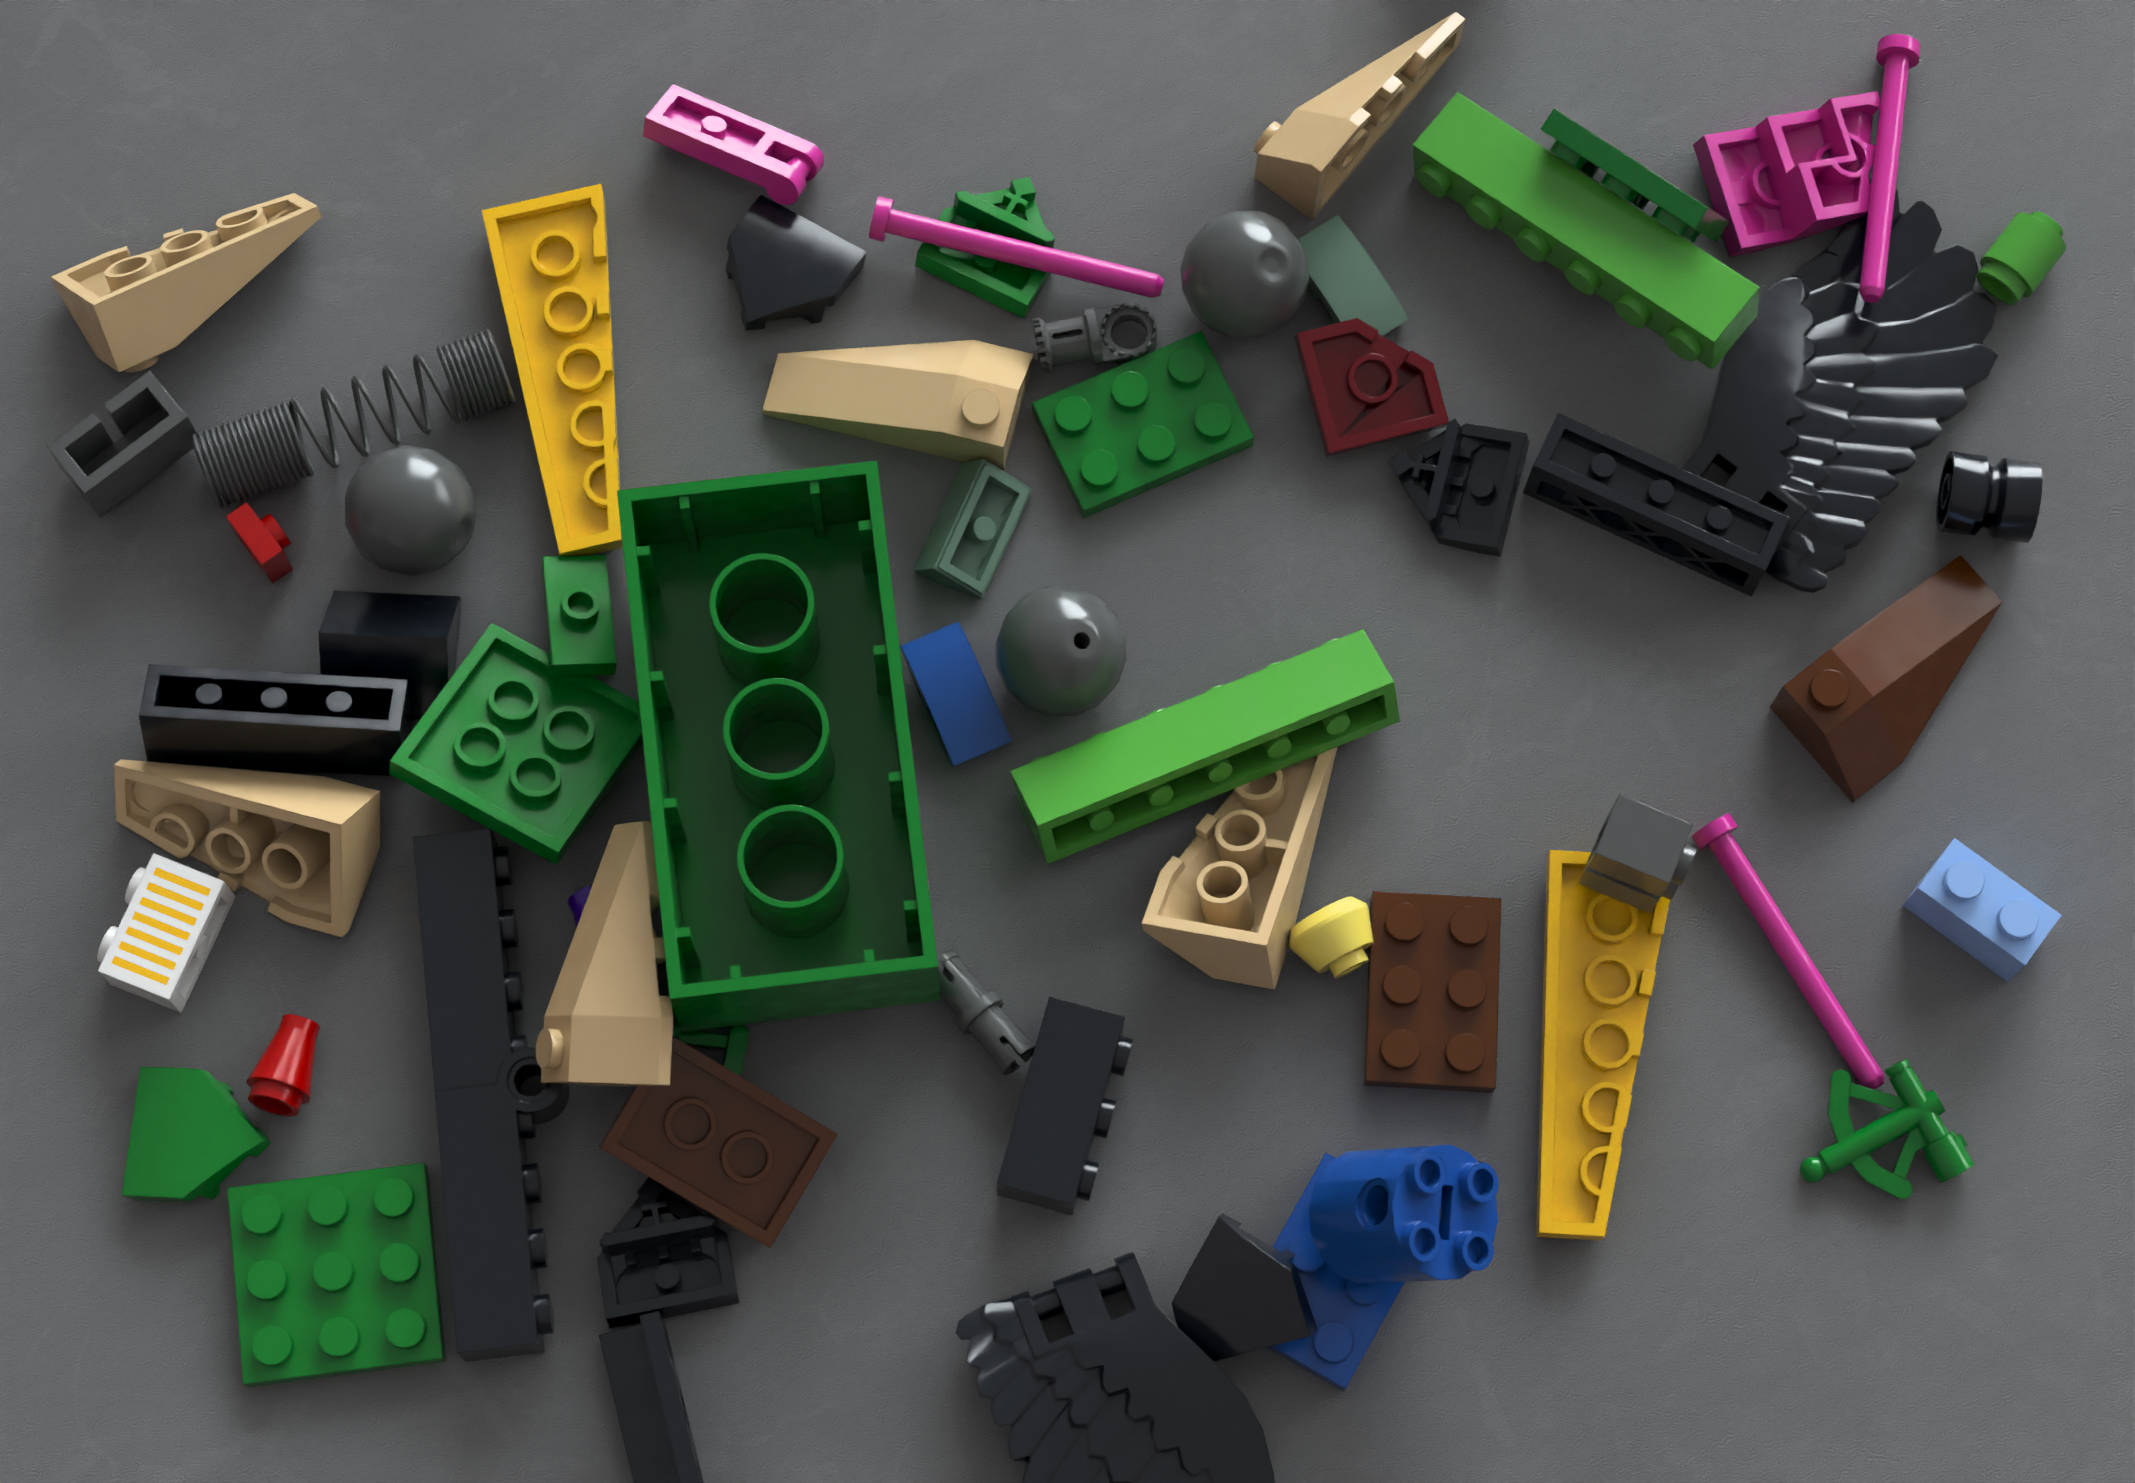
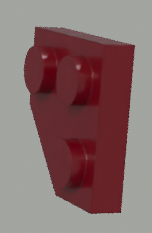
M1358 318L1299 332L1294 337L1326 457L1446 427V424L1449 422L1434 364L1412 350L1408 352L1378 334L1379 331Z

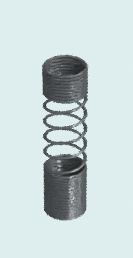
M490 330L479 331L478 335L473 333L472 337L468 335L466 339L462 337L460 341L456 339L454 343L449 342V345L444 344L443 347L438 346L436 349L452 390L456 413L425 359L420 354L416 353L414 355L413 366L425 424L418 415L394 370L388 365L383 366V381L395 437L389 430L364 383L359 377L353 376L351 385L364 449L328 388L322 387L320 391L321 401L331 442L333 460L324 448L302 406L294 398H291L289 405L283 401L282 405L278 403L276 407L271 405L270 409L265 408L264 411L259 410L258 413L247 414L245 418L241 416L240 420L235 418L234 422L229 420L228 424L223 423L222 426L217 425L216 428L205 429L203 433L199 431L197 435L193 433L191 440L195 454L215 504L219 509H223L224 506L229 507L230 504L240 503L242 499L246 501L248 497L252 499L254 495L259 496L260 493L265 494L266 491L270 492L271 489L276 490L278 486L282 488L284 484L288 486L290 482L295 483V480L300 481L301 478L306 479L307 476H313L314 471L304 445L297 412L325 461L332 468L336 469L339 465V452L328 400L357 451L362 456L368 457L370 454V442L359 389L389 441L393 445L399 446L401 432L389 376L420 430L424 434L429 435L432 431V423L420 364L452 420L458 424L461 423L462 419L467 421L468 417L473 419L474 415L479 417L480 413L485 415L486 411L491 412L492 409L503 408L504 405L508 406L509 403L514 404L516 399Z

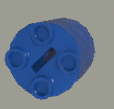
M1453 1145L1345 1152L1329 1162L1315 1182L1309 1205L1311 1235L1324 1262L1337 1275L1356 1283L1461 1279L1472 1271L1485 1269L1493 1259V1241L1498 1224L1496 1194L1499 1187L1498 1177L1490 1164L1478 1162L1470 1153Z

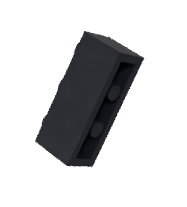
M1049 996L997 1181V1195L1073 1215L1077 1198L1086 1201L1090 1200L1099 1168V1163L1088 1160L1094 1136L1107 1138L1116 1105L1115 1100L1105 1098L1111 1073L1124 1076L1133 1043L1132 1038L1122 1036L1124 1016Z

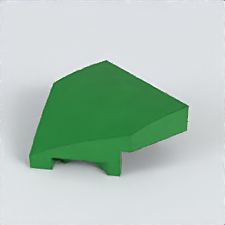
M1030 177L1011 180L1010 188L972 195L966 192V190L956 192L953 207L945 208L938 218L940 221L1053 248L1055 241L1052 232L1046 230L1035 202L1036 191ZM925 242L919 248L915 262L916 267L1024 319L1051 274Z
M140 1067L121 1196L138 1201L192 1202L199 1195L213 1200L220 1193L221 1182L249 1155L257 1157L271 1142L262 1129L254 1126L233 1098L234 1091L229 1084L214 1079L210 1072L194 1068Z

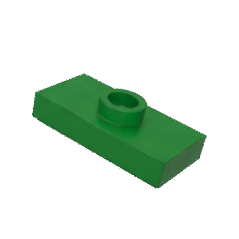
M606 555L543 556L541 572L551 676L615 675L617 659Z

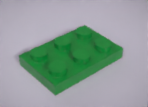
M1555 108L1540 129L1556 139L1550 148L1551 152L1592 178L1598 169L1601 168L1607 172L1601 181L1602 185L1644 210L1649 201H1652L1658 205L1652 217L1693 243L1700 233L1716 242L1730 222Z
M1202 331L1032 402V413L1083 518L1253 446L1254 436Z

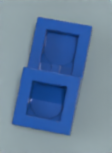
M958 621L900 645L922 703L927 706L952 766L1012 742L985 676Z

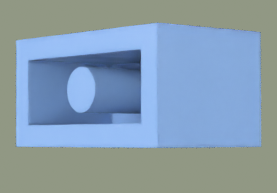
M1955 838L1937 857L1902 905L2007 982L2027 964L2062 916Z

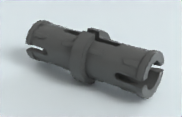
M955 951L942 955L939 960L953 977L954 981L950 982L939 970L940 997L958 1016L955 1024L964 1035L972 1033L987 1053L998 1064L1000 1071L1004 1075L1013 1073L1020 1066L1004 1045L1009 1044L1025 1063L1033 1056L1035 1045L1028 1041L1017 1026L1001 1010L1003 1005L1001 998L995 991L986 992L960 961Z

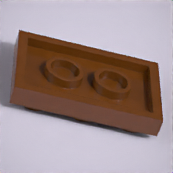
M1373 891L1370 902V921L1374 943L1369 947L1364 1086L1493 1093L1496 1089L1501 898Z
M672 1036L670 1086H635L599 1145V1148L771 1248L838 1134Z

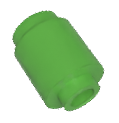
M2034 211L2032 214L2020 212L2015 214L1981 258L1980 264L1982 268L1976 275L1977 281L1986 292L2005 304L2016 305L2022 297H2030L2066 251V244L2061 237L2063 235L2062 228L2054 219L2042 212Z

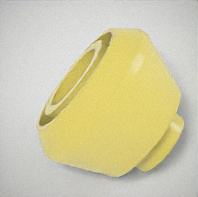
M1350 896L1314 912L1291 929L1290 949L1317 973L1331 970L1335 979L1351 973L1369 961L1365 950L1374 943L1368 905Z

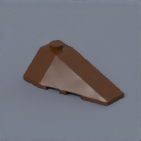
M1960 555L1837 643L1781 688L1770 708L1851 802L1854 803L1902 764L2002 601Z

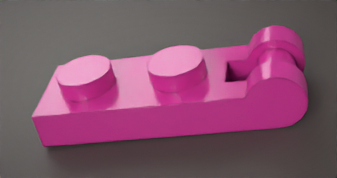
M672 85L645 117L643 137L722 169L729 174L760 185L766 189L768 195L774 201L782 205H792L804 192L806 181L812 180L824 165V156L815 144L676 85Z

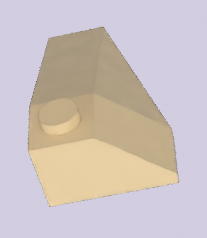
M1457 12L1451 14L1299 106L1282 125L1276 121L1271 123L1254 147V152L1258 154L1254 178L1313 220L1459 46L1465 18Z
M292 193L223 215L216 222L218 230L208 233L203 230L184 233L183 228L163 234L164 243L158 249L131 256L128 247L125 246L101 254L53 275L51 279L56 291L97 358L117 372H137L154 365L159 359V354L178 346L321 218V214L317 205Z
M977 340L778 353L762 412L764 415L960 462L984 458L1004 471L1031 372L1034 354Z
M1337 747L1234 788L1233 792L1213 816L1207 813L1196 826L1197 836L1179 858L1172 856L1160 871L1141 923L1143 931L1213 979L1275 990L1289 949L1290 931L1296 924Z
M122 759L114 764L115 811L118 823L179 859L189 855L219 872L218 879L225 881L234 892L242 886L268 901L270 904L267 911L285 922L343 937L349 932L380 850V791L324 776Z
M649 821L617 824L613 827L544 1016V1029L540 1031L537 1038L536 1060L541 1067V1083L611 1087L670 1086L673 1010L669 996H659L657 964H662L666 959L664 940L657 936L652 926L651 913L656 910L660 901L652 824Z

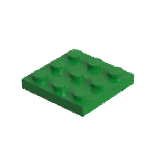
M491 623L390 760L389 774L557 865L642 744L639 702L590 675L551 676L549 653Z
M425 1163L227 1188L242 1376L245 1386L254 1387L446 1362L429 1174Z

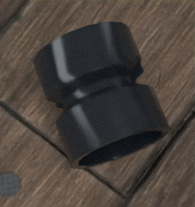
M1950 451L1946 456L1939 482L1936 507L1938 531L1975 536L1984 527L1987 528L1992 538L2028 543L2036 528L2041 504L2043 484L2041 464L2038 462L2002 458L1996 466H1991L1987 456Z

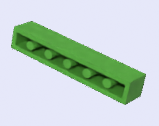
M1459 92L1455 94L1412 144L1414 175H1416L1419 183L1428 192L1441 198L1445 195L1465 207L1470 218L1481 227L1492 230L1494 227L1512 238L1519 250L1528 258L1536 262H1543L1545 260L1564 272L1569 283L1580 292L1587 295L1596 293L1614 305L1616 312L1630 325L1637 328L1646 326L1663 337L1668 347L1682 359L1690 362L1698 360L1713 370L1757 317L1759 286Z
M1364 629L1342 638L1329 640L1320 647L1285 661L1274 662L1260 671L1228 684L1212 687L1203 694L1168 708L1155 710L1146 717L1111 731L1095 734L1086 741L1049 756L1038 757L1024 766L1011 770L1020 810L1047 864L1400 722L1395 682Z

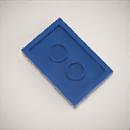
M1325 1153L1273 1245V1248L1280 1252L1287 1249L1295 1254L1292 1264L1297 1267L1317 1330L1308 1337L1267 1348L1344 1392L1405 1282L1356 1283L1337 1275L1320 1257L1311 1235L1309 1205L1316 1180L1327 1164L1336 1159L1332 1155Z

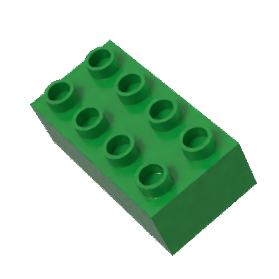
M877 460L617 490L669 998L681 1032L941 1001L937 952Z

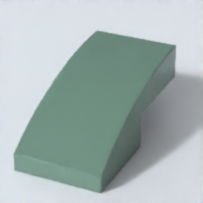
M1338 215L1332 216L1298 237L1308 260L1309 283L1307 289L1314 300H1322L1334 323L1358 318L1379 331L1378 334L1384 336L1409 320L1395 294L1370 256Z

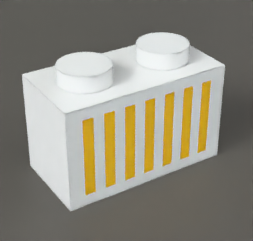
M153 853L146 869L138 868L129 882L125 894V902L129 906L119 927L111 926L101 941L97 954V961L101 963L98 972L112 986L182 1013L236 896L225 881Z

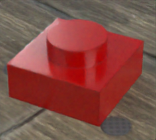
M246 502L226 516L238 539L272 584L293 570L283 551L292 543L270 513L259 519Z

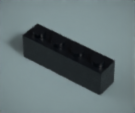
M149 664L139 712L147 762L392 776L389 774L390 760L412 731L408 680Z

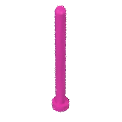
M1904 34L1884 36L1877 45L1876 60L1884 67L1859 287L1862 299L1868 303L1878 302L1885 291L1909 69L1919 63L1921 45L1919 41Z
M881 196L877 198L870 225L869 239L884 242L888 233L1150 298L1161 295L1164 279L1159 274L893 209V199Z
M1727 813L1710 822L1691 836L1699 850L1710 847L1859 1084L1874 1090L1885 1083L1883 1071L1731 833L1738 828V825L1731 814Z

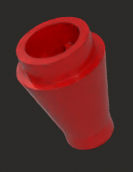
M286 1014L282 1016L278 1030L246 1081L247 1085L251 1088L248 1101L252 1105L272 1114L292 1117L298 1115L301 1104H306L310 1101L315 1046L320 1026L316 1022L299 1015Z

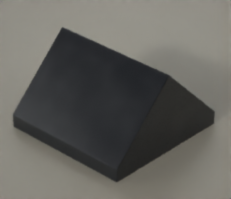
M334 591L318 632L321 674L408 680L412 719L420 720L456 672L461 597Z

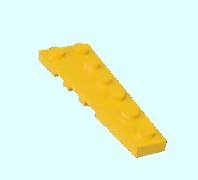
M597 184L481 210L560 556L593 555L623 548L617 490H620L606 207L602 186Z
M1549 850L1546 863L1536 1237L1601 1241L1606 1233L1622 1151V1138L1627 1125L1637 1061L1640 1057L1649 999L1652 996L1656 975L1655 968L1661 937L1664 934L1670 899L1661 896L1651 913L1635 908L1578 884L1591 852Z

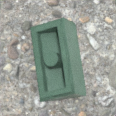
M984 458L964 462L952 483L915 564L914 571L977 599H983L1033 489Z

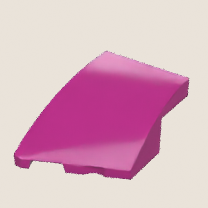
M1878 91L1832 98L1819 109L1769 116L1756 127L1703 135L1693 144L1714 210L1730 221L1722 232L1730 257L1794 242L1850 222L1868 212L1871 189L1868 174L1874 163L1875 145L1870 144L1873 115L1880 108Z

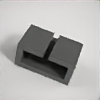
M150 371L104 404L116 427L123 435L116 442L113 443L101 421L92 413L47 446L63 473L100 518L194 448L191 436L193 433L196 435L197 433L188 416Z
M1619 794L1600 829L1578 884L1651 913L1661 896L1670 900L1673 899L1679 884L1682 885L1696 853V848L1686 845L1693 824Z

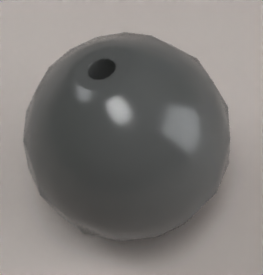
M1227 211L1208 221L1186 246L1180 268L1182 290L1192 312L1209 329L1237 338L1263 337L1282 327L1292 318L1304 302L1309 283L1307 255L1298 236L1281 219L1261 211Z
M403 445L379 452L354 474L348 485L345 495V526L360 554L381 569L409 576L437 571L445 567L465 549L474 531L476 521L475 495L468 480L457 464L432 449Z
M1045 587L1024 596L1006 615L995 642L996 667L1005 688L1023 706L1051 716H1077L1099 706L1118 684L1127 660L1126 636L1117 615L1100 597L1080 588Z

